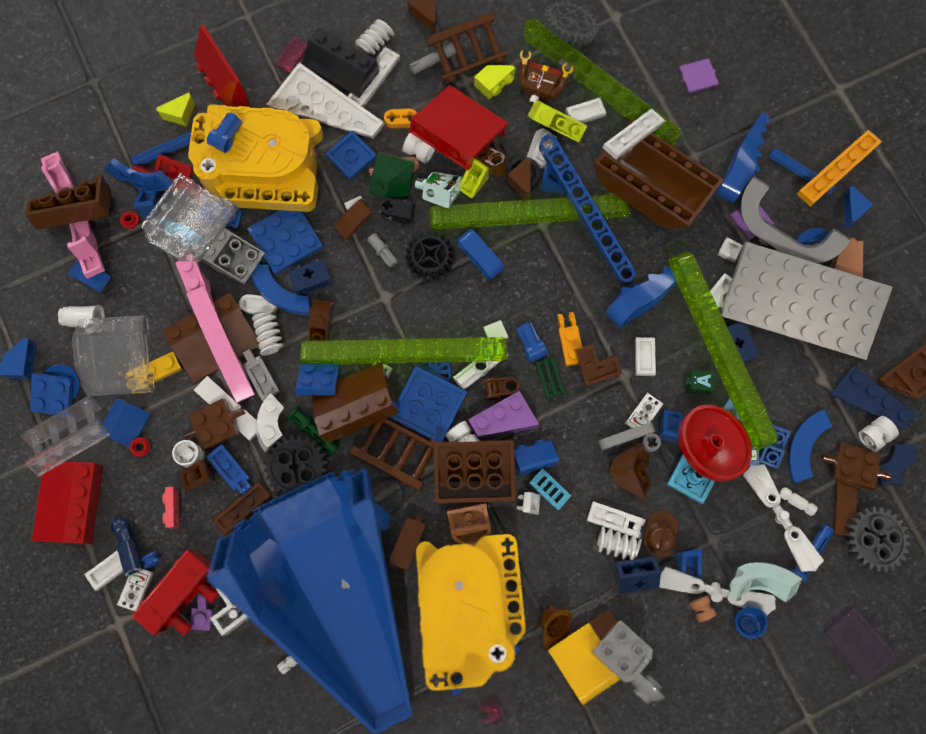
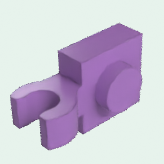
M199 594L197 600L198 608H192L190 625L193 626L192 629L210 631L212 629V620L210 618L213 617L214 609H208L209 601Z

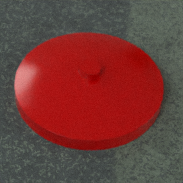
M701 405L692 409L683 417L678 431L679 444L685 459L695 471L710 480L727 482L739 477L747 470L752 457L751 442L744 426L733 414L715 405Z

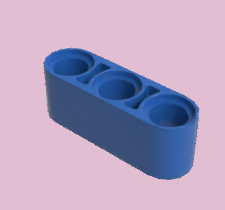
M469 229L456 240L459 248L488 280L493 279L505 269L501 260L472 229Z

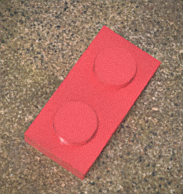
M165 487V493H163L162 497L163 504L165 505L163 523L165 528H179V489Z

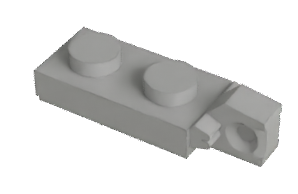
M250 349L243 352L247 360L244 363V368L261 400L264 402L270 394L275 396L280 393L260 356L255 358Z

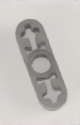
M650 422L599 440L601 450H605L656 431L653 423Z

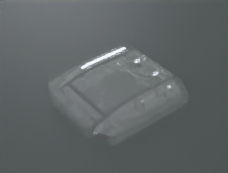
M179 174L142 223L141 227L152 245L177 260L200 262L239 208L229 200L214 195L198 186L193 180Z
M148 315L79 319L72 337L75 372L87 396L155 392L153 372L150 373L146 335L149 334Z

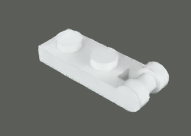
M594 501L587 517L588 522L619 531L630 537L634 536L636 539H640L641 526H644L645 523L643 518ZM629 521L634 523L632 529L627 528Z

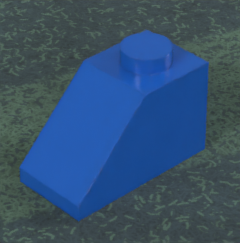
M24 338L4 354L0 363V375L8 379L31 380L36 342L29 338Z

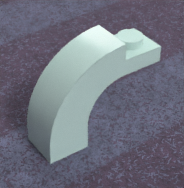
M748 563L737 569L735 578L730 583L731 591L729 597L736 601L746 592L758 589L770 592L784 602H787L797 593L802 578L787 569L773 564Z

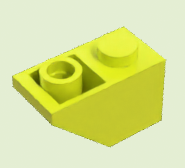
M487 65L474 77V86L488 99L497 96L506 84L509 85L514 80L515 67L512 65Z

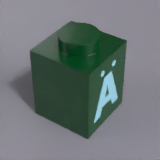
M691 370L684 377V387H687V393L710 395L714 392L715 372Z

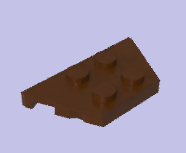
M926 343L877 379V381L914 400H918L925 395Z

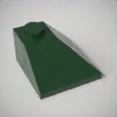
M379 152L372 171L368 194L383 198L409 196L415 161Z

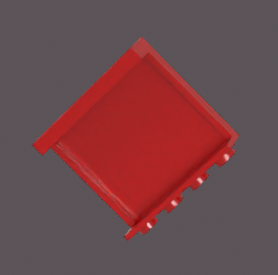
M449 85L411 118L409 132L468 171L472 167L474 159L498 135L502 137L505 135L508 122Z

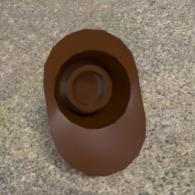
M660 510L654 512L649 517L644 536V546L646 551L653 557H667L675 548L678 522L672 513Z
M547 604L546 610L539 618V624L543 630V646L546 650H549L569 636L572 615L570 610Z

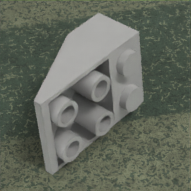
M219 224L214 226L196 253L201 262L244 285L265 255V252Z

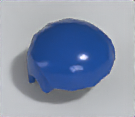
M747 606L736 614L734 624L736 631L742 637L756 639L765 633L768 619L760 608Z

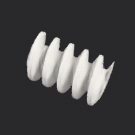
M378 19L365 31V34L360 36V39L355 41L356 48L368 55L370 53L374 56V49L380 50L378 44L384 46V40L388 41V35L393 36L394 32L387 23Z
M260 313L252 317L254 321L253 326L256 328L255 334L258 335L257 341L260 343L258 345L259 349H261L260 354L263 356L274 354L284 346L280 343L277 344L278 341L282 340L281 336H276V334L280 333V330L274 329L278 326V322H272L277 316L270 315L269 313Z
M602 526L597 546H599L600 553L606 548L607 555L613 550L614 557L622 553V560L627 555L630 556V560H634L638 555L642 539H639L636 543V537L632 536L628 541L627 534H624L621 538L620 532L617 531L613 536L612 529L605 533V527Z

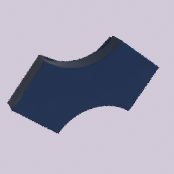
M914 443L893 445L891 447L890 458L883 465L879 466L880 470L892 473V478L890 481L878 478L879 486L901 484L903 471L909 465L917 463Z

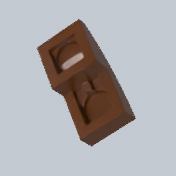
M359 199L346 211L334 227L345 240L350 239L358 227L366 223L373 211L362 199Z

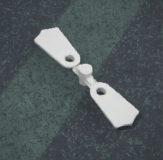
M765 464L750 466L743 474V477L764 505L773 508L776 513V523L782 524L786 529L784 537L800 571H816L824 560L798 527L792 525L789 520V513L784 511L781 505H779L781 501L780 495ZM768 496H774L775 501H770ZM792 532L797 533V535H798V538H797V539H794V538L791 536V533H792Z
M665 567L661 572L659 588L699 594L704 591L711 595V599L714 602H720L723 597L727 598L728 596V601L731 604L742 608L747 606L758 607L766 616L776 609L774 595L748 591L738 600L734 601L729 597V590L722 589L717 582L705 585L701 579L669 567Z

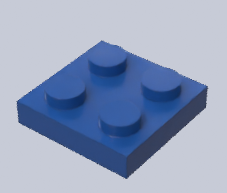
M353 131L348 133L325 153L326 157L350 181L377 158V155Z
M301 363L295 388L296 395H335L340 371L339 364Z
M33 373L31 378L30 411L63 417L71 416L73 378Z

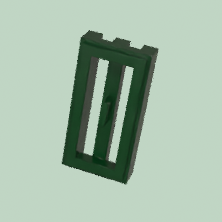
M554 357L544 359L543 361H536L535 365L546 399L565 394ZM549 363H551L559 391H556ZM542 365L545 367L552 389L550 394L541 368Z

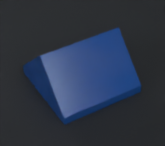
M116 398L98 433L130 447L132 440L140 437L151 414Z

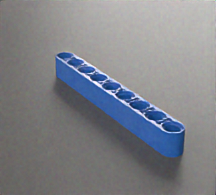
M547 134L543 136L539 143L540 153L613 275L620 283L631 281L635 277V270L559 142L553 135ZM545 141H549L552 143L553 147L551 149H547L544 147L543 143ZM553 158H560L562 160V164H554ZM563 174H570L572 180L569 182L565 181ZM574 189H578L581 192L580 198L573 196L572 191ZM582 206H589L591 213L585 214L582 211ZM592 222H599L600 230H594ZM603 237L610 240L608 247L602 244ZM613 253L619 255L620 260L618 263L612 261L611 255ZM623 269L629 272L628 279H624L621 276Z

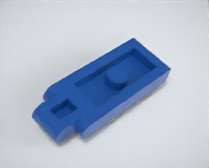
M221 444L207 456V459L234 491L238 489L241 494H244L252 488L248 482L250 477L224 445Z

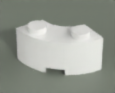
M272 394L262 403L256 420L257 439L265 452L282 437V433L278 428V417L282 414L284 407Z

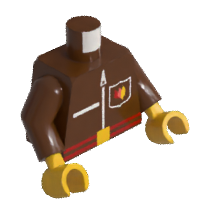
M522 50L520 53L522 62L519 66L518 79L521 88L524 90V96L529 97L528 105L532 107L535 99L548 103L550 98H555L563 92L569 79L568 74L573 73L574 66L567 72L565 70L567 63H564L562 66L564 73L562 74L560 70L532 61L528 64L527 61L530 59L531 53L529 51V57L525 59L522 57Z

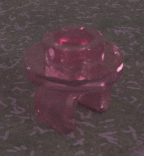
M495 702L479 709L480 712L485 711L488 714V718L482 720L483 724L491 722V724L496 725L500 722L502 711Z

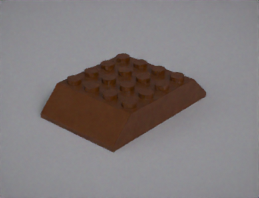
M631 119L623 129L633 123L634 120ZM653 133L649 134L617 160L604 150L593 164L604 188L664 228H688L724 180Z

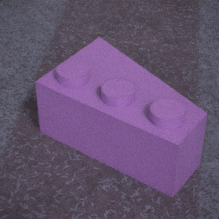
M520 391L468 419L469 426L479 440L513 432L537 429L539 426Z

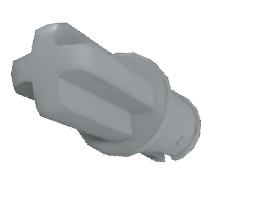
M377 233L372 234L367 239L375 249L376 255L380 256L388 267H393L397 263V259L388 249L389 246L382 242Z

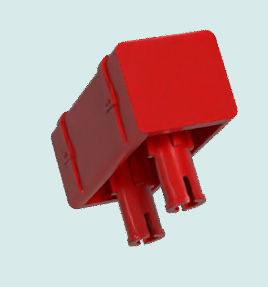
M187 549L176 560L174 566L147 598L139 604V607L131 616L154 636L165 633L170 625L179 631L182 636L187 635L193 626L182 618L180 613L198 592L210 603H213L220 595L219 592L207 583L211 562L197 550Z

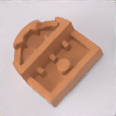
M486 502L446 509L451 534L455 542L457 541L461 545L475 546L482 537L490 535L491 526Z

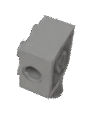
M621 620L617 621L591 653L622 682L630 681L636 687L633 690L635 694L645 703L649 704L651 701L663 700L665 697L660 693L662 687L649 675L646 674L643 677L640 674L652 659L653 649Z

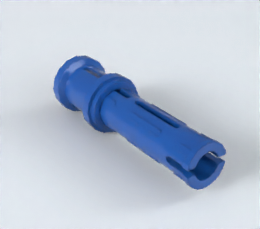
M824 524L811 543L819 554L835 532L831 527ZM798 564L794 570L791 569L790 571L802 578L801 582H807V576L810 571L801 572Z

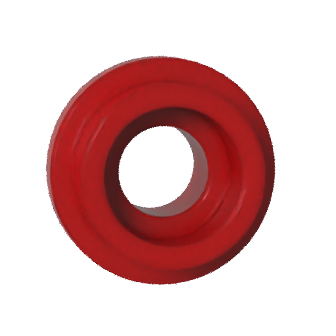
M127 211L121 215L120 223L126 229H134L139 224V216L133 211Z
M135 438L130 443V451L134 456L143 457L150 451V443L145 438ZM139 444H143L144 446L143 450L138 451L137 446Z

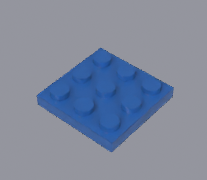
M279 210L247 228L259 249L265 252L264 257L275 275L324 248L302 211Z
M415 366L396 403L399 413L389 418L430 439L443 442L468 392Z

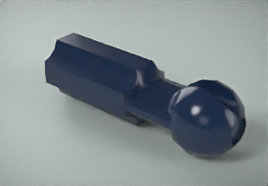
M119 516L112 520L110 530L116 535L118 541L116 548L125 576H132L143 569L135 542L131 540L129 534L130 522L127 518Z

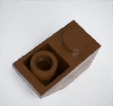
M314 300L309 310L308 343L328 345L334 302Z

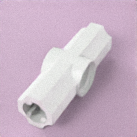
M497 342L481 356L476 357L471 364L455 375L453 379L461 389L466 390L479 378L487 375L489 370L508 356V353ZM478 363H484L486 365V368L484 370H478L476 368V365Z

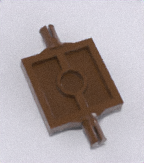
M222 398L189 414L193 431L184 434L183 438L184 440L197 438L201 449L204 451L239 435L236 427V418L245 415V410L243 407H240L232 412L226 399Z
M841 442L835 457L825 453L822 455L821 461L833 464V480L873 492L878 478L888 481L892 478V473L880 470V453Z

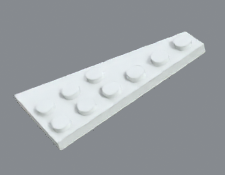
M301 63L295 67L267 103L269 108L287 110L296 116L317 120L319 123L349 132L353 131L356 134L373 139L384 126L383 121Z

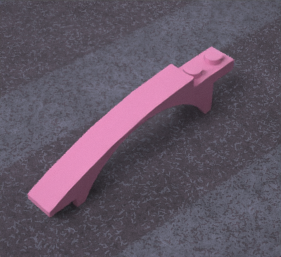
M58 151L41 158L43 164L41 167L55 194L65 187L69 189L74 188V184ZM89 220L69 224L72 242L67 243V246L79 260L84 276L88 279L104 272L105 269L97 249L99 246Z
M191 255L175 262L199 325L233 397L238 403L254 396L255 393L250 384V378L238 359L218 317L211 295V284L202 274L195 256Z

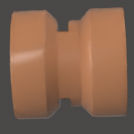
M708 595L689 603L691 609L696 612L698 623L707 621L717 615L715 609L710 606Z

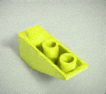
M535 99L528 114V117L577 142L580 141L587 128V125Z

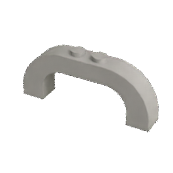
M755 176L747 185L741 202L742 216L747 227L760 238L759 241L765 246L770 244L776 248L775 251L810 262L822 263L839 255L851 242L849 237L833 228L828 236L818 244L804 245L799 243L762 217L759 203L770 186Z

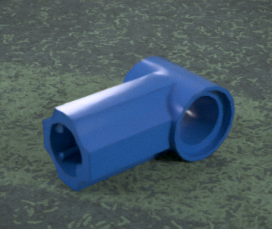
M231 112L227 113L218 128L210 131L207 137V144L227 153L232 147L233 137L243 123L242 120Z
M525 323L516 329L524 346L525 355L530 363L548 356L545 344L539 339L532 323Z

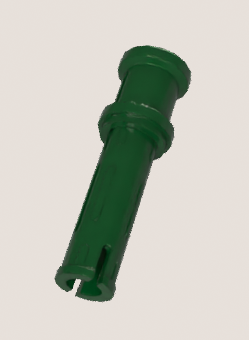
M300 406L295 407L290 412L287 419L289 421L292 420L298 425L300 431H306L331 455L339 449L340 445L336 442L327 443L319 436L317 426L313 423V418L308 417L301 411Z

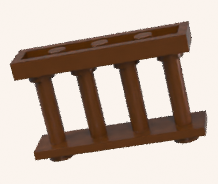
M494 11L427 37L426 44L428 48L432 46L434 49L436 48L445 71V75L440 78L441 82H452L457 79L456 76L494 61L497 64L506 60L505 57L509 54V51H500L491 27L496 19ZM480 27L485 29L494 53L493 56L486 59L475 34L476 29ZM465 33L466 36H469L478 62L468 65L459 41L460 35ZM447 40L453 43L462 67L453 72L442 46L444 45L443 42Z
M389 417L376 422L363 445L359 446V448L353 446L350 454L420 492L423 487L420 477L434 453V443L437 441L433 439L427 441L388 420ZM385 424L392 428L393 431L380 454L374 457L369 454V448L382 425ZM401 433L409 437L410 440L397 464H394L392 467L386 463V458ZM418 442L428 448L414 473H411L409 476L403 473V467Z

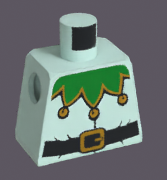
M432 172L427 179L418 177L415 182V188L423 190L422 198L424 200L449 208L460 193L462 177Z

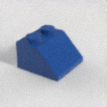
M545 439L535 441L533 446L527 447L524 444L515 447L514 462L518 476L539 471L542 468L546 469L556 466L560 461L552 442H546Z

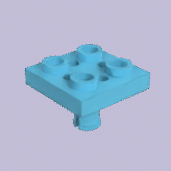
M682 454L667 485L696 502L704 504L715 481L695 471Z

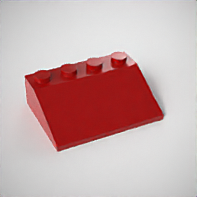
M201 25L194 53L197 60L195 63L200 73L204 72L206 76L203 78L209 87L213 86L214 90L212 92L217 100H222L223 104L221 105L252 108L240 80L205 26Z
M44 462L32 541L92 545L103 471L102 465L89 462Z

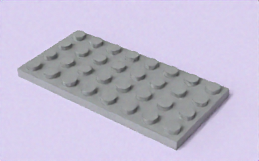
M744 242L720 316L866 360L893 287Z

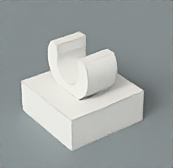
M524 492V495L518 496V499L524 500L523 506H517L518 510L528 514L539 515V494Z

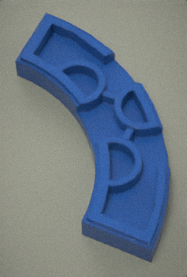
M114 158L104 168L106 172L120 181H128L134 184L135 188L142 190L155 189L156 191H163L174 183L160 170L153 173L139 172L121 164Z
M257 265L251 274V279L255 288L258 289L266 301L273 306L276 305L285 309L289 313L309 315V296L296 295L283 289L273 279L269 265Z
M825 409L806 419L792 438L788 467L793 484L813 477L810 467L812 446L824 431L832 428Z

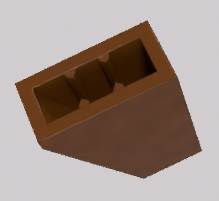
M413 516L412 519H406L388 563L410 571L416 556L417 546L420 544L427 526L423 523V519Z

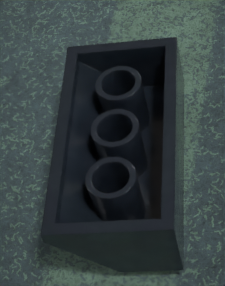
M320 27L308 40L302 65L357 98L362 96L380 72L375 58Z

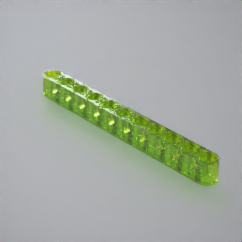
M533 18L525 22L523 36L528 43L557 65L561 59H564L576 68L575 79L629 120L635 121L642 116L639 113L645 114L650 109H653L665 121L663 125L652 133L670 145L675 146L681 134L680 128L570 44L565 43L563 39L558 40V36H552L553 32H548V28L544 27L541 22Z
M616 195L591 196L604 219L623 218L630 215L629 204ZM568 198L451 205L449 208L443 206L429 208L430 228L432 229L580 220ZM582 206V211L585 214L591 213L589 206Z
M691 252L671 257L669 265L752 446L757 450H761L775 444L778 440L777 433L695 257Z
M503 337L303 341L300 343L299 362L314 364H376L380 362L504 361L508 358V340Z

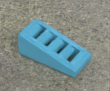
M543 468L529 483L534 490L557 510L571 497ZM544 477L546 480L539 487L537 483ZM550 482L552 485L545 492L543 488ZM554 488L558 489L552 497L549 496ZM562 493L564 496L556 503L554 500Z

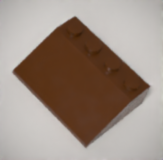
M228 293L214 301L213 303L220 322L238 359L243 357V352L248 349L254 351L259 348L258 345L260 343L257 341V336L232 294ZM195 313L162 330L194 384L220 370Z
M382 362L338 380L335 395H312L314 419L318 433L327 443L399 413Z
M514 440L435 442V503L516 501Z

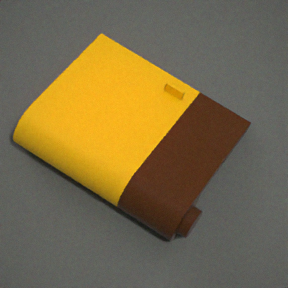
M607 610L548 650L582 705L620 680L591 653L617 623L610 610Z

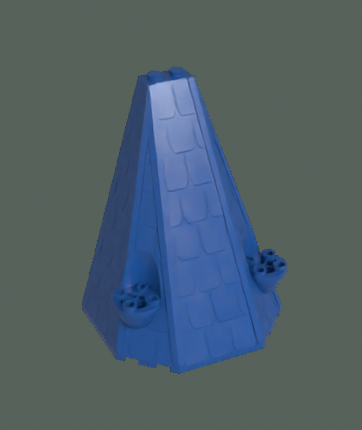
M361 469L357 474H354L353 470L342 471L340 473L341 476H336L334 472H331L257 507L252 511L254 515L248 519V522L246 519L241 520L233 527L234 532L232 534L219 538L215 546L207 578L213 586L251 619L256 626L294 659L299 666L311 675L373 734H376L412 716L409 689L380 532L390 527L388 522L391 516L387 510H384L375 503L371 478L367 469ZM342 579L350 585V589L342 588Z

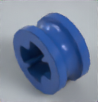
M157 551L147 554L140 560L141 563H145V569H149L162 561L161 557H157Z

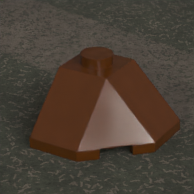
M638 443L617 455L610 466V475L614 478L616 485L639 498H645L650 487V477H646V466H649V457L643 443Z

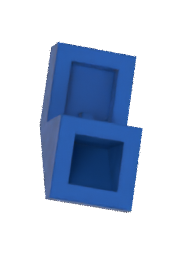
M78 259L67 273L100 293L111 278L109 275L101 272L87 279L83 274Z

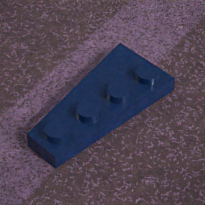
M852 366L829 394V396L838 398L849 406L861 409L862 412L868 415L871 414L878 418L880 416L887 417L894 423L897 429L902 431L906 430L916 417L914 412L855 366Z

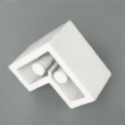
M216 588L227 606L210 619L223 636L228 635L249 618Z

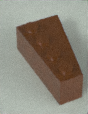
M102 174L95 176L93 181L87 182V180L79 182V186L69 189L65 187L57 194L52 195L48 193L27 201L25 216L36 230L109 217L111 189Z

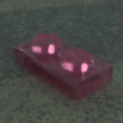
M293 35L275 61V66L291 74L305 54L308 43Z

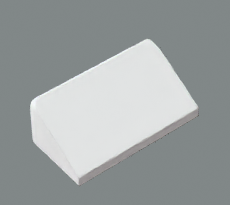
M544 128L535 132L527 157L532 158L543 169H545L546 161L539 151V143L543 136L547 134L553 135ZM545 141L543 143L544 147L547 149H551L553 147L552 143L549 141Z

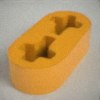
M413 109L388 110L384 114L385 124L389 128H410L411 121H408L409 116L414 117L417 112ZM391 116L395 118L393 122L390 121Z

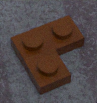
M592 343L574 350L585 386H590L622 374L618 357L615 354L598 360L595 346Z

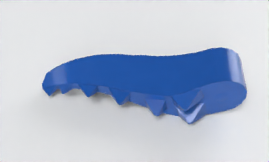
M762 113L741 142L732 157L723 182L715 192V195L732 204L739 197L743 189L747 187L753 176H755L754 172H760L761 170L757 163V159L762 158L758 147L764 144L761 136L763 132L767 131L764 124L770 123L767 113Z
M682 262V265L675 264V268L663 267V273L659 275L648 274V281L642 284L632 283V288L622 287L621 293L618 294L617 300L608 308L606 315L619 329H623L632 320L657 305L679 281L691 272L692 265Z

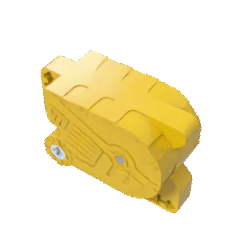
M209 105L207 113H199L193 119L188 157L193 164V170L209 196L215 201H225L228 206L236 208L309 212L316 207L318 192L316 181L318 160L314 146L323 139V131L317 120L299 119L298 116L287 110ZM231 112L240 118L243 123L233 137L231 149L224 153L208 145L207 137L211 130L218 128L226 114Z
M509 534L482 537L475 546L467 544L448 545L439 550L429 542H422L417 546L416 557L426 684L432 690L482 686L494 671L500 672L511 666L515 656L514 646L525 633L516 539ZM505 539L513 543L509 547V552H514V556L507 555L502 557V553L506 554V547L501 544L505 542ZM511 559L514 561L515 567L512 571H507L504 568L505 560ZM508 580L516 582L517 588L514 592H509L506 589L505 585ZM516 601L518 603L519 610L516 613L509 612L507 608L509 602ZM514 622H518L521 625V631L516 635L510 632V625ZM495 647L502 651L498 653L497 657H495L494 653H491L495 651ZM444 672H448L447 681L449 685H445V680L439 681L438 685H434L433 681L430 682L434 674H437L438 678L445 677ZM454 672H460L463 676V680L458 684L451 680V675Z

